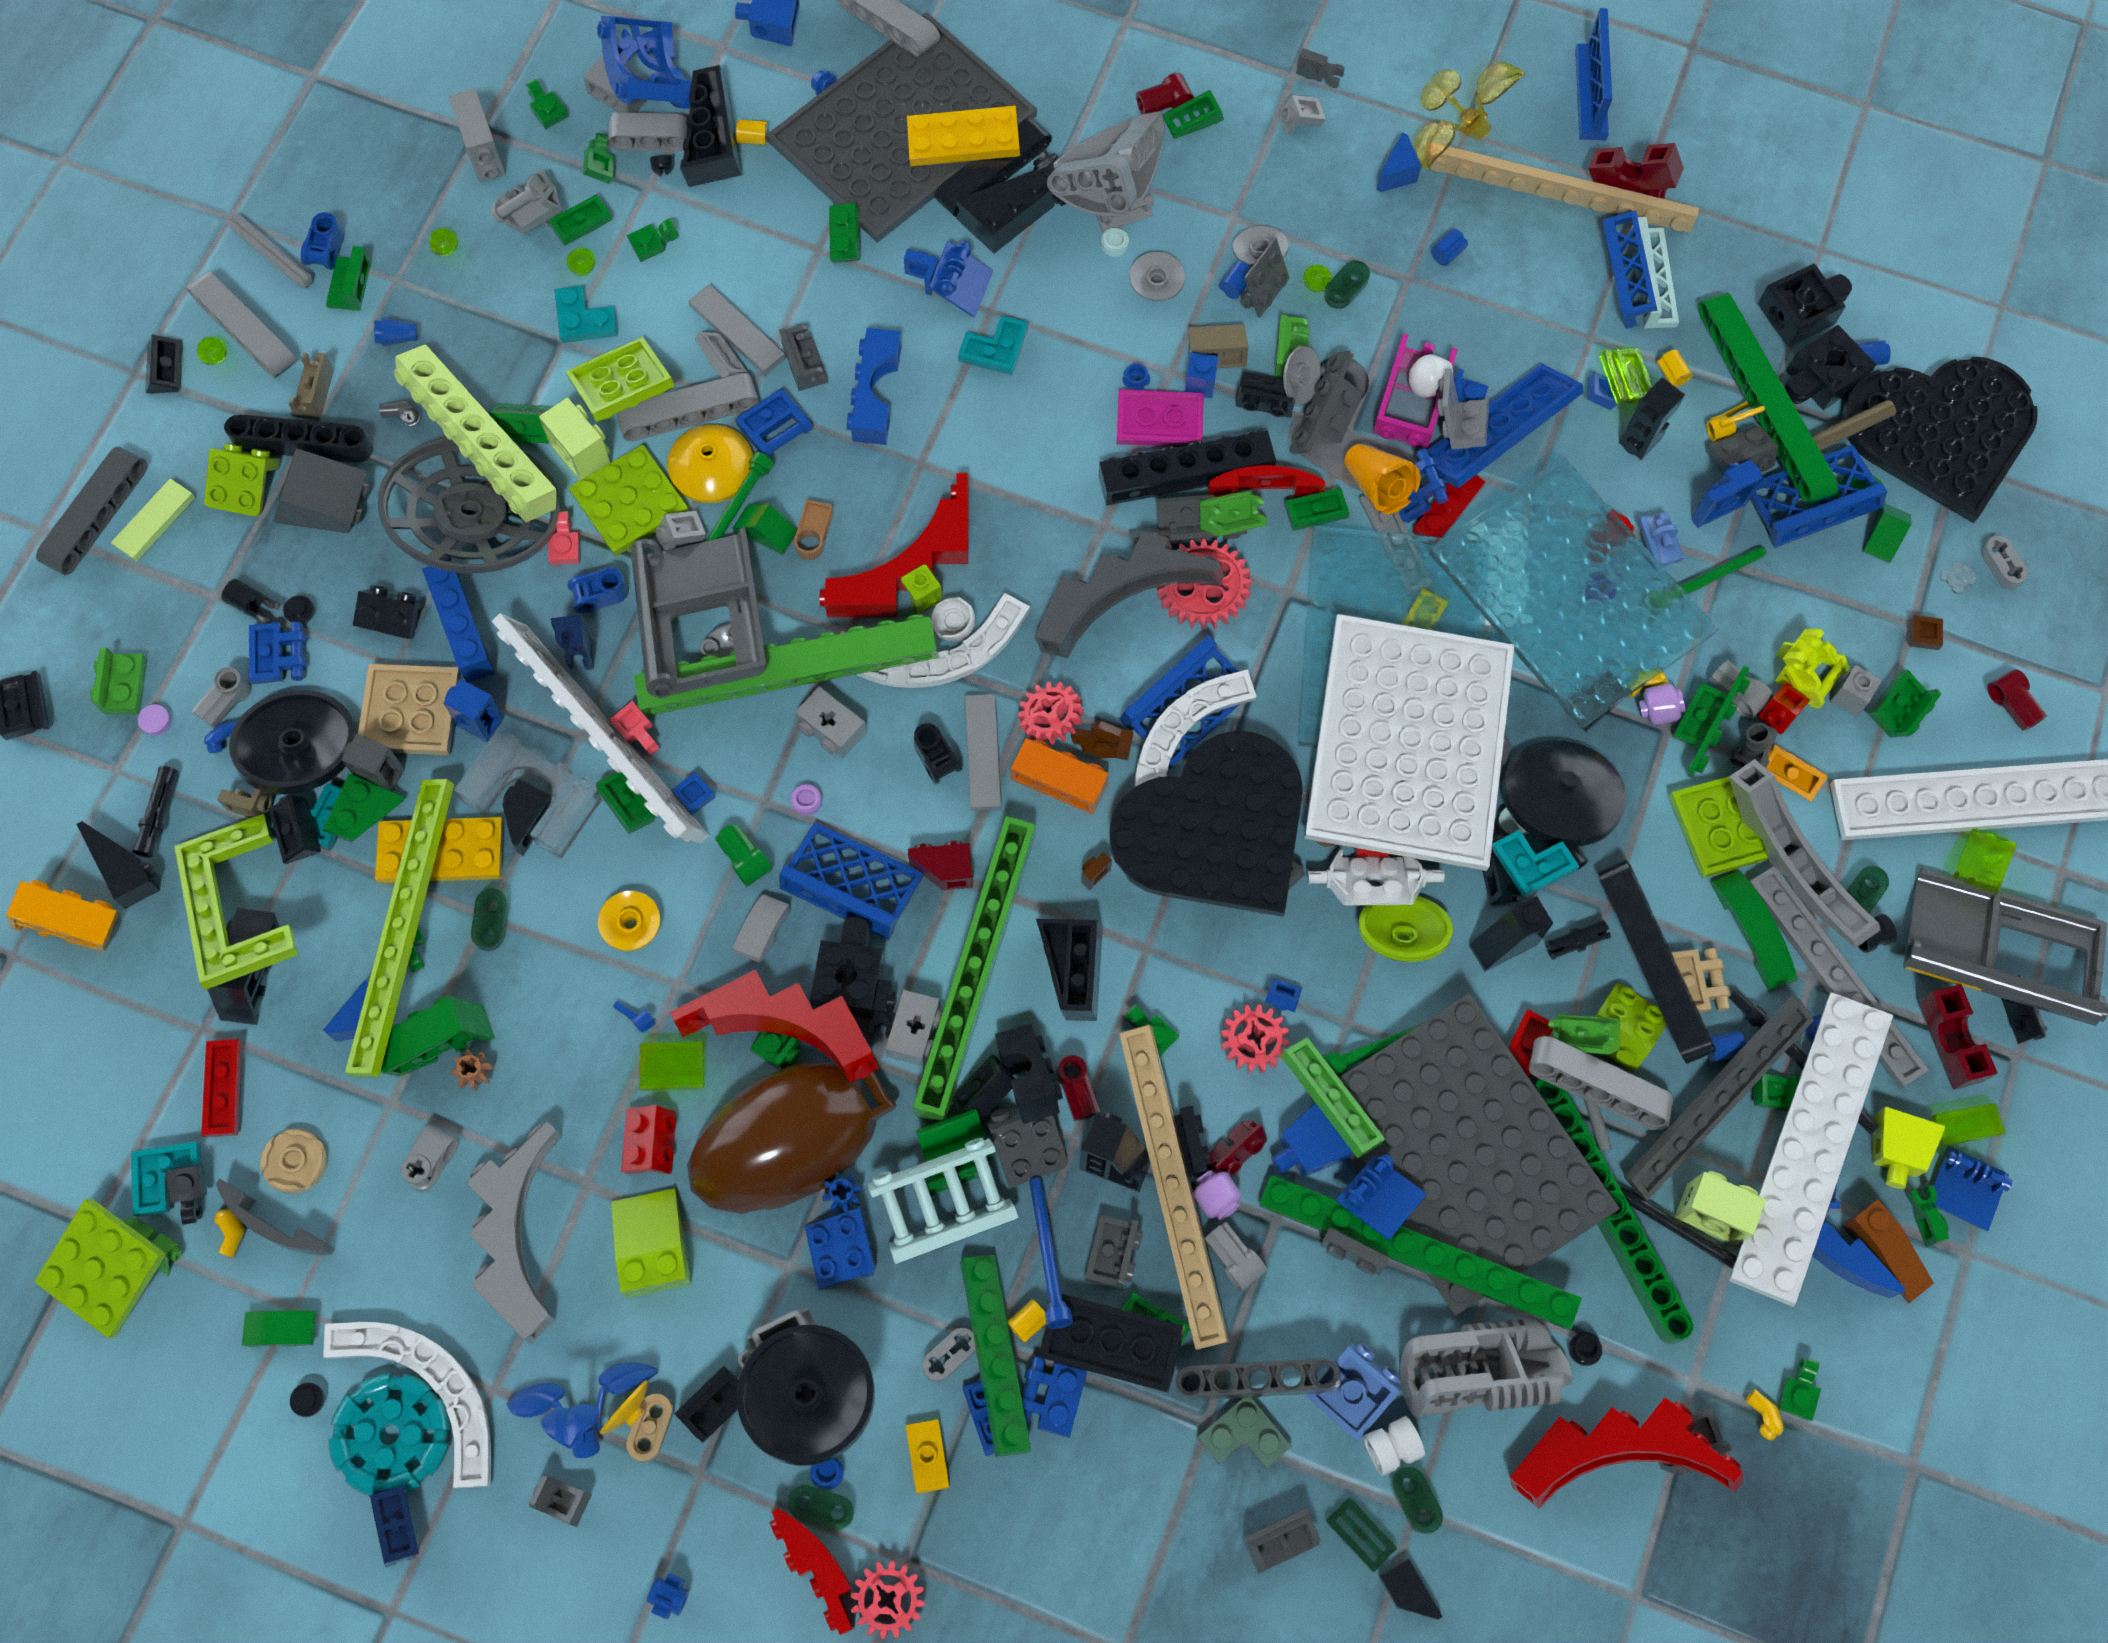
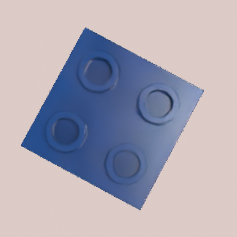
M947 241L928 288L972 317H975L993 270L970 256V244L961 241L959 244L954 245Z
M1947 1146L1933 1183V1187L1937 1191V1200L1934 1206L1974 1226L1989 1231L2003 1190L2007 1192L2011 1188L2013 1180L2008 1178V1173L1951 1146Z
M1385 1154L1383 1157L1373 1156L1336 1199V1202L1384 1238L1390 1240L1427 1194L1393 1170L1394 1160L1391 1156Z
M861 1207L805 1226L818 1290L859 1276L867 1278L874 1275L876 1265L873 1262L872 1247L869 1244L870 1238L867 1235L864 1222L865 1217L862 1214Z

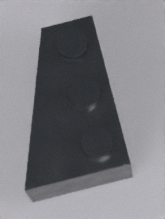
M1033 170L957 199V220L995 254L1055 206V195L1049 191L1047 179L1037 170Z
M237 908L233 920H229L226 927L229 945L232 946L279 928L275 913ZM265 968L207 989L220 1020L257 1025L259 1015L254 1010L258 996H265L267 987L261 985Z
M1036 919L1057 1000L1064 1018L1075 1021H1097L1103 934L1098 920Z
M1096 1113L1082 1148L1080 1170L1140 1192L1150 1166L1147 1149L1131 1129L1122 1123L1120 1117L1111 1113H1104L1103 1116Z

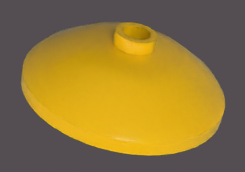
M705 424L694 427L678 437L669 451L667 469L672 484L682 495L701 503H717L734 497L750 471L748 469L750 466L749 460L753 452L748 441L736 430L720 424ZM706 452H713L709 456L704 455Z

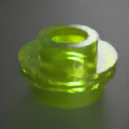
M439 228L432 232L429 246L433 253L446 256L456 250L458 240L456 235L450 230Z
M578 248L569 253L566 262L571 272L578 276H585L592 272L595 258L588 249Z
M1312 265L1305 270L1303 281L1310 291L1317 293L1322 292L1330 285L1332 276L1326 267Z
M206 337L198 343L197 355L204 364L215 365L226 357L227 348L221 340L214 337Z

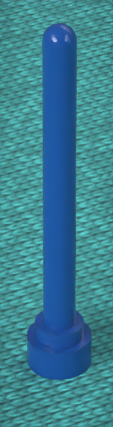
M1033 1176L1029 1184L1050 1303L1047 1305V1311L1045 1312L1046 1325L1050 1329L1064 1328L1073 1323L1071 1309L1067 1307L1066 1302L1062 1301L1042 1180L1038 1176Z

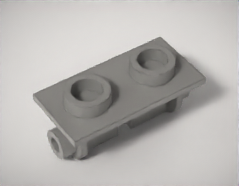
M1146 194L1142 202L1134 203L1123 215H1096L1102 233L1110 228H1118L1153 216L1151 206L1154 205L1152 196H1147Z

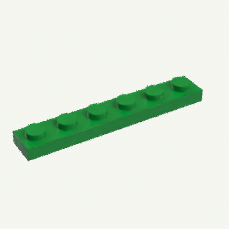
M995 1256L963 1258L960 1261L995 1458L1026 1454L1031 1451Z

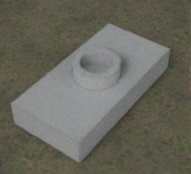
M698 333L695 341L709 359L710 365L717 370L722 378L741 373L748 374L720 333Z

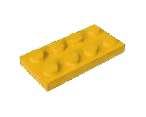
M1016 105L907 116L910 166L1020 156Z
M502 817L445 819L429 882L502 879L504 820ZM412 820L378 821L375 880L377 883H395Z

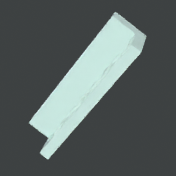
M1637 217L1657 305V311L1642 314L1644 328L1677 327L1679 318L1664 227L1648 228L1647 217ZM1650 237H1657L1658 245L1654 250L1651 247ZM1631 245L1632 257H1634L1639 250L1638 248ZM1654 260L1660 263L1662 267L1658 273L1655 272ZM1634 268L1636 282L1638 283L1644 273ZM1658 284L1664 287L1666 291L1662 297L1659 296ZM1638 292L1640 305L1650 303L1648 296ZM1661 307L1669 312L1670 318H1660L1662 314Z

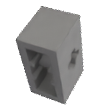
M603 55L583 76L587 93L617 112L637 113L647 102L644 99H633L632 104H625L616 97L607 77ZM630 71L639 78L646 80L640 73Z
M818 687L795 711L798 722L797 727L808 737L815 736L821 741L820 745L831 755L836 753L841 758H844L867 733L865 721L821 687Z
M903 990L886 1046L887 1057L924 1066L926 1057H929L934 1039H932L934 1029L938 1028L943 1010L940 1009V999ZM917 1023L921 1024L922 1029H918L917 1033L913 1034L911 1028H915Z

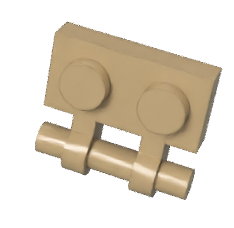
M1716 948L1704 951L1706 961H1700L1698 949L1671 952L1699 1013H1706L1711 1010L1710 1000L1716 1001L1718 1011L1730 1009L1728 997L1731 994L1729 987L1725 986L1722 974L1724 964L1723 960L1719 959ZM1703 973L1710 975L1712 987H1706Z

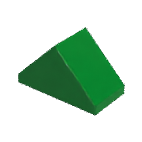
M1884 503V507L1878 512L1862 552L1890 563L1912 525L1911 514Z
M770 504L747 505L733 526V531L737 533L740 531V528L745 527L747 538L782 555L785 554L797 532V529Z

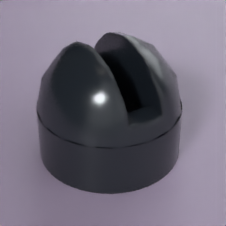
M672 155L650 157L652 171L658 176L661 175L660 169H664L665 175L671 173L673 169Z

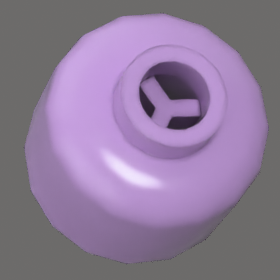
M1672 684L1647 688L1643 694L1644 700L1638 701L1642 719L1648 717L1650 723L1654 726L1676 722L1680 719L1681 712H1685L1682 692L1680 688L1675 689Z
M1210 1170L1196 1180L1199 1186L1195 1189L1193 1195L1208 1218L1217 1217L1220 1221L1239 1209L1240 1205L1238 1202L1241 1199V1192L1227 1172L1215 1174Z

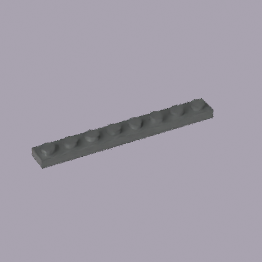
M1790 996L1624 1175V1178L1639 1197L1648 1201L1814 1021L1799 998Z

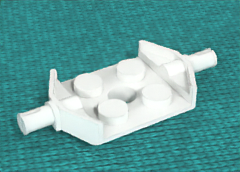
M1339 849L1329 870L1308 871L1307 874L1308 884H1326L1327 888L1332 890L1343 905H1413L1421 888L1425 887L1426 882L1444 883L1445 881L1444 869H1422V865L1416 858L1405 856L1343 858V849ZM1368 882H1378L1382 886L1374 887Z

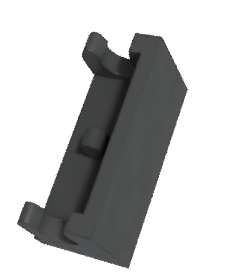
M807 325L779 329L782 347L798 391L828 383V378L812 334L807 332Z
M1307 1508L1243 1537V1541L1258 1574L1320 1545L1319 1534Z

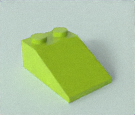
M673 1188L612 1201L615 1260L620 1292L626 1298L691 1285L676 1189Z

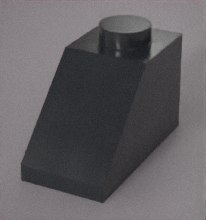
M518 779L516 784L510 786L505 792L502 805L511 842L518 854L524 856L556 805L549 794Z

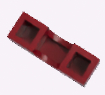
M1667 143L1648 145L1641 163L1633 162L1627 158L1623 147L1596 149L1588 170L1593 182L1629 191L1676 188L1684 167L1676 144Z
M1962 984L1932 991L1918 1001L1953 1090L1983 1083L1998 1074L1986 1043L1976 1045L1969 1034L1967 1022L1969 1016L1974 1013Z

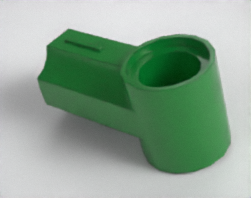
M737 824L726 826L715 837L719 847L732 862L734 871L746 887L773 870L762 851L752 845Z

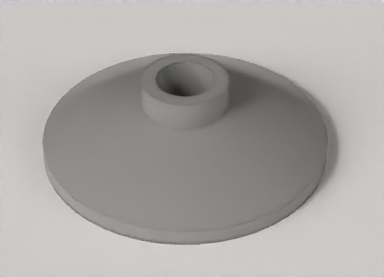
M1254 226L1243 230L1236 236L1233 241V253L1239 261L1245 262L1252 267L1273 238H1277L1284 259L1288 252V240L1278 229L1269 226Z
M1164 252L1146 253L1136 259L1131 266L1130 284L1133 290L1144 299L1156 302L1166 301L1175 297L1182 290L1185 283V270L1180 261L1170 254Z
M1300 346L1293 350L1285 364L1283 375L1284 389L1287 397L1295 399V404L1309 402L1315 395V388L1320 381L1321 369L1319 358L1310 347Z

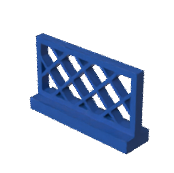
M1599 8L1587 44H1577L1575 50L1579 140L1606 141L1609 135L1608 110L1612 102L1608 8Z
M1854 445L1824 455L1832 472L1848 476L1849 478L1846 485L1838 484V492H1842L1840 498L1835 500L1825 498L1816 501L1811 509L1803 510L1795 507L1801 496L1797 489L1782 485L1784 480L1790 478L1786 470L1762 479L1750 500L1769 530L1770 541L1774 548L1884 507L1887 489L1882 482L1879 484L1876 482ZM1850 456L1854 463L1853 469L1836 465L1838 460ZM1855 478L1865 481L1868 488L1859 490L1849 486L1852 479ZM1766 488L1775 492L1770 500L1759 497L1756 491ZM1779 492L1795 497L1791 506L1775 501ZM1771 509H1777L1788 514L1786 518L1774 522L1770 516Z
M1208 635L1125 710L1119 720L1127 728L1130 726L1145 742L1149 733L1140 723L1146 718H1159L1164 712L1165 700L1178 699L1185 694V682L1187 680H1201L1202 684L1221 677L1206 675V663L1210 659L1214 658L1222 666V676L1226 675V671L1228 674L1239 671L1216 649L1215 645L1217 643ZM1199 669H1201V675L1195 674ZM1180 688V694L1174 693ZM1239 705L1222 709L1219 716H1206L1200 720L1201 732L1197 736L1184 735L1181 738L1180 752L1170 759L1168 767L1171 769ZM1159 707V713H1152ZM1205 721H1212V722L1205 728ZM1184 740L1191 741L1184 747Z
M815 822L789 865H785L780 872L779 884L780 889L845 920L850 917L863 918L868 922L872 933L889 940L895 931L897 921L920 884L923 873ZM819 834L828 838L831 846L815 850L812 841ZM851 849L856 852L858 859L842 863L838 851ZM834 853L837 865L821 869L817 857ZM813 858L816 867L815 871L804 873L796 869L800 861ZM879 862L883 864L885 872L869 876L865 864ZM861 866L864 878L848 882L845 870ZM840 871L844 883L832 886L825 882L823 875ZM902 874L913 878L909 886L899 889L896 888L893 877ZM888 878L892 890L875 894L872 882ZM865 884L868 885L871 896L862 899L853 896L851 888ZM895 897L897 907L894 913L891 914L882 910L878 901Z

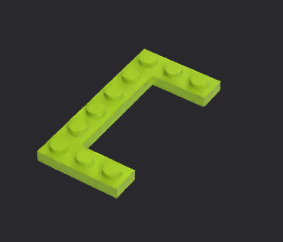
M265 814L174 846L199 983L204 990L298 955L294 932L289 924L232 946L229 945L214 864L273 843L269 820Z

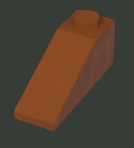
M1879 1200L1864 1206L1841 1225L1853 1240L1860 1238L1906 1290L1901 1293V1296L1908 1304L1934 1284L1903 1228Z

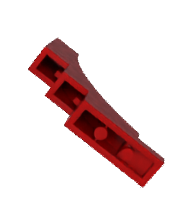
M956 473V484H951V499H940L936 512L928 526L897 557L872 570L856 575L825 578V589H820L819 601L820 607H825L827 618L898 617V591H907L901 581L903 576L922 565H927L933 574V564H968V473Z
M756 970L670 1011L682 1038L700 1031L709 1024H712L717 1036L746 1031L772 1032L790 1037L794 1036L819 1049L835 1062L849 1083L857 1079H863L869 1076L871 1072L879 1069L872 1050L842 996L813 1010L799 983L769 996Z

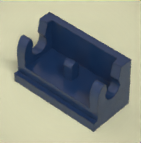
M572 615L551 618V625L555 631V640L565 651L567 666L572 669L574 665L573 657L575 655H582L585 670L594 669L592 639L582 616Z
M405 1486L370 1495L385 1568L396 1565L397 1562L416 1558V1555H419Z

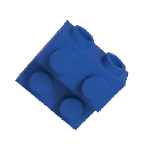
M1748 460L1742 464L1735 462L1729 465L1723 471L1724 475L1721 480L1705 491V497L1696 506L1697 510L1691 518L1697 528L1746 506L1763 479L1761 471L1755 463Z

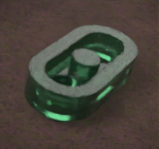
M1356 260L1346 263L1327 284L1324 294L1325 302L1334 309L1347 307L1368 284L1370 277L1369 267L1365 263ZM1351 277H1356L1359 280H1353Z
M1867 866L1856 875L1846 891L1870 914L1888 889V875L1877 866ZM1866 880L1871 881L1874 888L1868 887Z
M488 888L480 892L476 897L471 938L475 945L483 951L497 949L505 938L509 903L505 895L495 888ZM498 903V907L495 910H488L490 904ZM487 933H494L491 940H484Z
M1404 1467L1398 1470L1392 1477L1391 1489L1409 1525L1420 1534L1435 1532L1442 1524L1443 1512L1424 1475L1414 1467ZM1404 1479H1409L1413 1483V1489L1410 1492L1405 1491L1402 1487ZM1421 1510H1425L1429 1514V1521L1427 1523H1422L1418 1518Z
M801 1485L791 1491L787 1501L789 1512L798 1520L834 1531L847 1528L854 1519V1507L849 1499L813 1486ZM803 1497H809L812 1501L811 1507L807 1510H802L799 1505ZM835 1507H842L844 1510V1515L839 1520L833 1519L831 1515Z

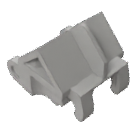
M543 170L531 175L525 181V190L520 185H516L511 188V192L509 190L504 192L491 207V214L498 223L504 221L507 226L524 235L542 223L550 227L548 220L560 213L562 207L556 187L550 182Z

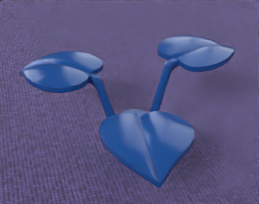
M636 1362L620 1363L606 1369L598 1377L599 1384L602 1387L599 1389L597 1407L582 1404L563 1408L558 1400L565 1396V1391L561 1386L553 1383H540L529 1386L515 1394L506 1403V1406L511 1414L519 1417L538 1416L547 1412L551 1407L555 1408L541 1419L543 1430L558 1443L569 1449L572 1448L573 1455L576 1458H588L597 1454L600 1450L597 1430L602 1428L601 1416L606 1393L610 1392L611 1394L618 1395L632 1391L639 1387L642 1382L648 1381L659 1372L653 1366Z

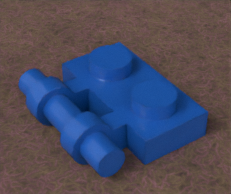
M1422 449L1416 453L1419 462L1414 465L1419 468L1420 476L1425 474L1429 484L1422 487L1420 483L1417 493L1413 491L1408 498L1411 502L1399 511L1401 519L1405 523L1413 521L1432 509L1428 501L1430 497L1435 496L1438 504L1448 501L1445 492L1447 489L1445 482L1439 478L1436 471L1437 464L1434 458L1430 457L1427 449Z
M279 622L249 625V680L252 684L283 681V670H291L292 680H303V670L306 669V658L303 657L306 634L303 633V624L301 622H292L291 632H283V627ZM290 645L291 656L283 657V646Z
M1033 1356L1030 1369L1027 1368L1024 1379L1027 1381L1021 1398L1026 1425L1028 1426L1031 1413L1041 1416L1038 1430L1070 1438L1087 1371L1055 1362L1052 1375L1045 1374L1043 1369L1046 1360ZM1039 1384L1049 1386L1044 1405L1035 1402Z

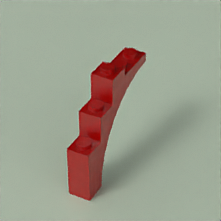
M1664 1397L1641 1427L1638 1426L1639 1422L1630 1413L1624 1410L1620 1413L1614 1407H1611L1588 1437L1585 1436L1587 1434L1585 1429L1577 1422L1570 1420L1568 1423L1559 1416L1509 1478L1512 1488L1540 1509L1559 1489L1579 1476L1604 1466L1620 1463L1660 1462L1685 1467L1714 1479L1733 1492H1736L1743 1483V1471L1740 1470L1741 1465L1730 1455L1723 1454L1722 1456L1713 1450L1711 1442L1698 1432H1695L1694 1435L1691 1433L1694 1430L1693 1417H1691L1692 1413L1686 1406L1678 1401L1672 1403Z

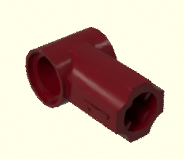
M1173 73L1167 76L1162 81V84L1136 92V101L1141 115L1159 112L1170 107L1174 109L1194 98L1181 73Z
M2014 669L1988 683L1987 691L1991 700L1999 706L2004 705L2023 731L2034 727L2047 717L2041 706L2029 692L2030 683L2022 671Z
M1068 1055L1060 1061L1056 1075L1075 1122L1096 1115V1113L1099 1114L1100 1109L1086 1072V1063L1079 1056ZM1067 1065H1074L1079 1069L1080 1076L1070 1079L1063 1073V1068Z

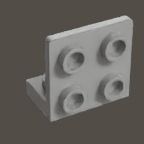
M1452 368L1445 369V379L1440 380L1442 399H1438L1439 415L1445 417V421H1443L1444 438H1449L1452 450L1486 446L1489 417L1488 400H1471L1459 403Z

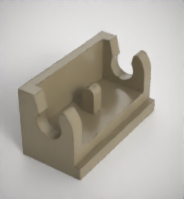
M1245 324L1189 327V358L1190 352L1219 356L1217 368L1247 367L1249 346Z
M303 353L301 360L304 368L295 398L291 397L289 402L292 410L291 414L297 417L321 419L334 369L325 353H317L316 361L310 359L307 353Z

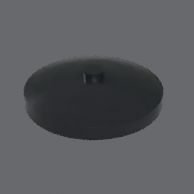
M309 690L282 692L256 703L239 718L229 740L230 757L240 777L252 787L273 794L302 793L324 785L346 767L342 761L345 746L352 742L356 736V729L348 710L335 698Z
M1542 741L1524 748L1510 762L1503 780V798L1512 818L1529 834L1555 845L1563 841L1567 847L1590 845L1604 839L1618 825L1626 805L1625 786L1615 767L1593 749L1570 741Z
M798 1325L786 1328L764 1340L746 1361L737 1386L738 1414L750 1439L761 1451L771 1458L798 1466L824 1463L848 1450L866 1429L875 1403L873 1374L860 1348L839 1331L819 1325Z

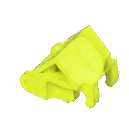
M1811 628L1805 629L1795 643H1783L1777 652V656L1784 660L1786 666L1775 682L1781 686L1786 682L1810 699L1808 704L1811 707L1820 709L1825 703L1824 698L1841 675L1847 674L1850 666L1844 654H1838L1830 642H1822L1823 630ZM1824 663L1830 665L1831 670L1821 682L1815 669L1818 665Z

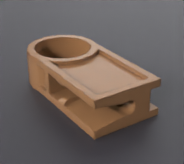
M811 500L805 501L794 537L795 550L801 558L813 560L822 554L834 510H832L833 505ZM806 537L817 538L820 542L818 547L811 551L801 549L798 544Z

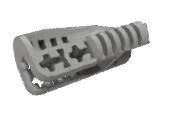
M1532 1318L1519 1319L1518 1321L1488 1322L1484 1325L1482 1323L1474 1324L1473 1326L1468 1324L1461 1327V1332L1413 1338L1405 1345L1400 1363V1378L1404 1400L1414 1417L1448 1413L1476 1405H1484L1488 1411H1496L1497 1409L1506 1410L1509 1407L1515 1409L1520 1408V1406L1531 1407L1532 1405L1558 1404L1561 1399V1388L1572 1384L1573 1380L1569 1362L1561 1348L1553 1343L1547 1329ZM1439 1367H1444V1371L1440 1372ZM1413 1368L1420 1369V1376L1416 1377ZM1426 1368H1432V1373L1428 1374Z

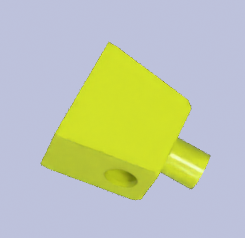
M1884 1107L1874 1113L1873 1120L1879 1127L1873 1132L1872 1162L1875 1165L1888 1169L1886 1185L1896 1189H1905L1908 1175L1918 1177L1929 1169L1945 1126Z

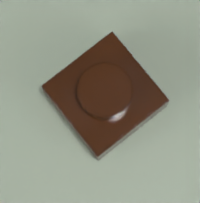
M1913 615L1909 620V647L1939 650L1943 646V619Z
M1104 852L1097 858L1091 857L1081 868L1083 871L1081 883L1091 890L1111 871L1112 859Z

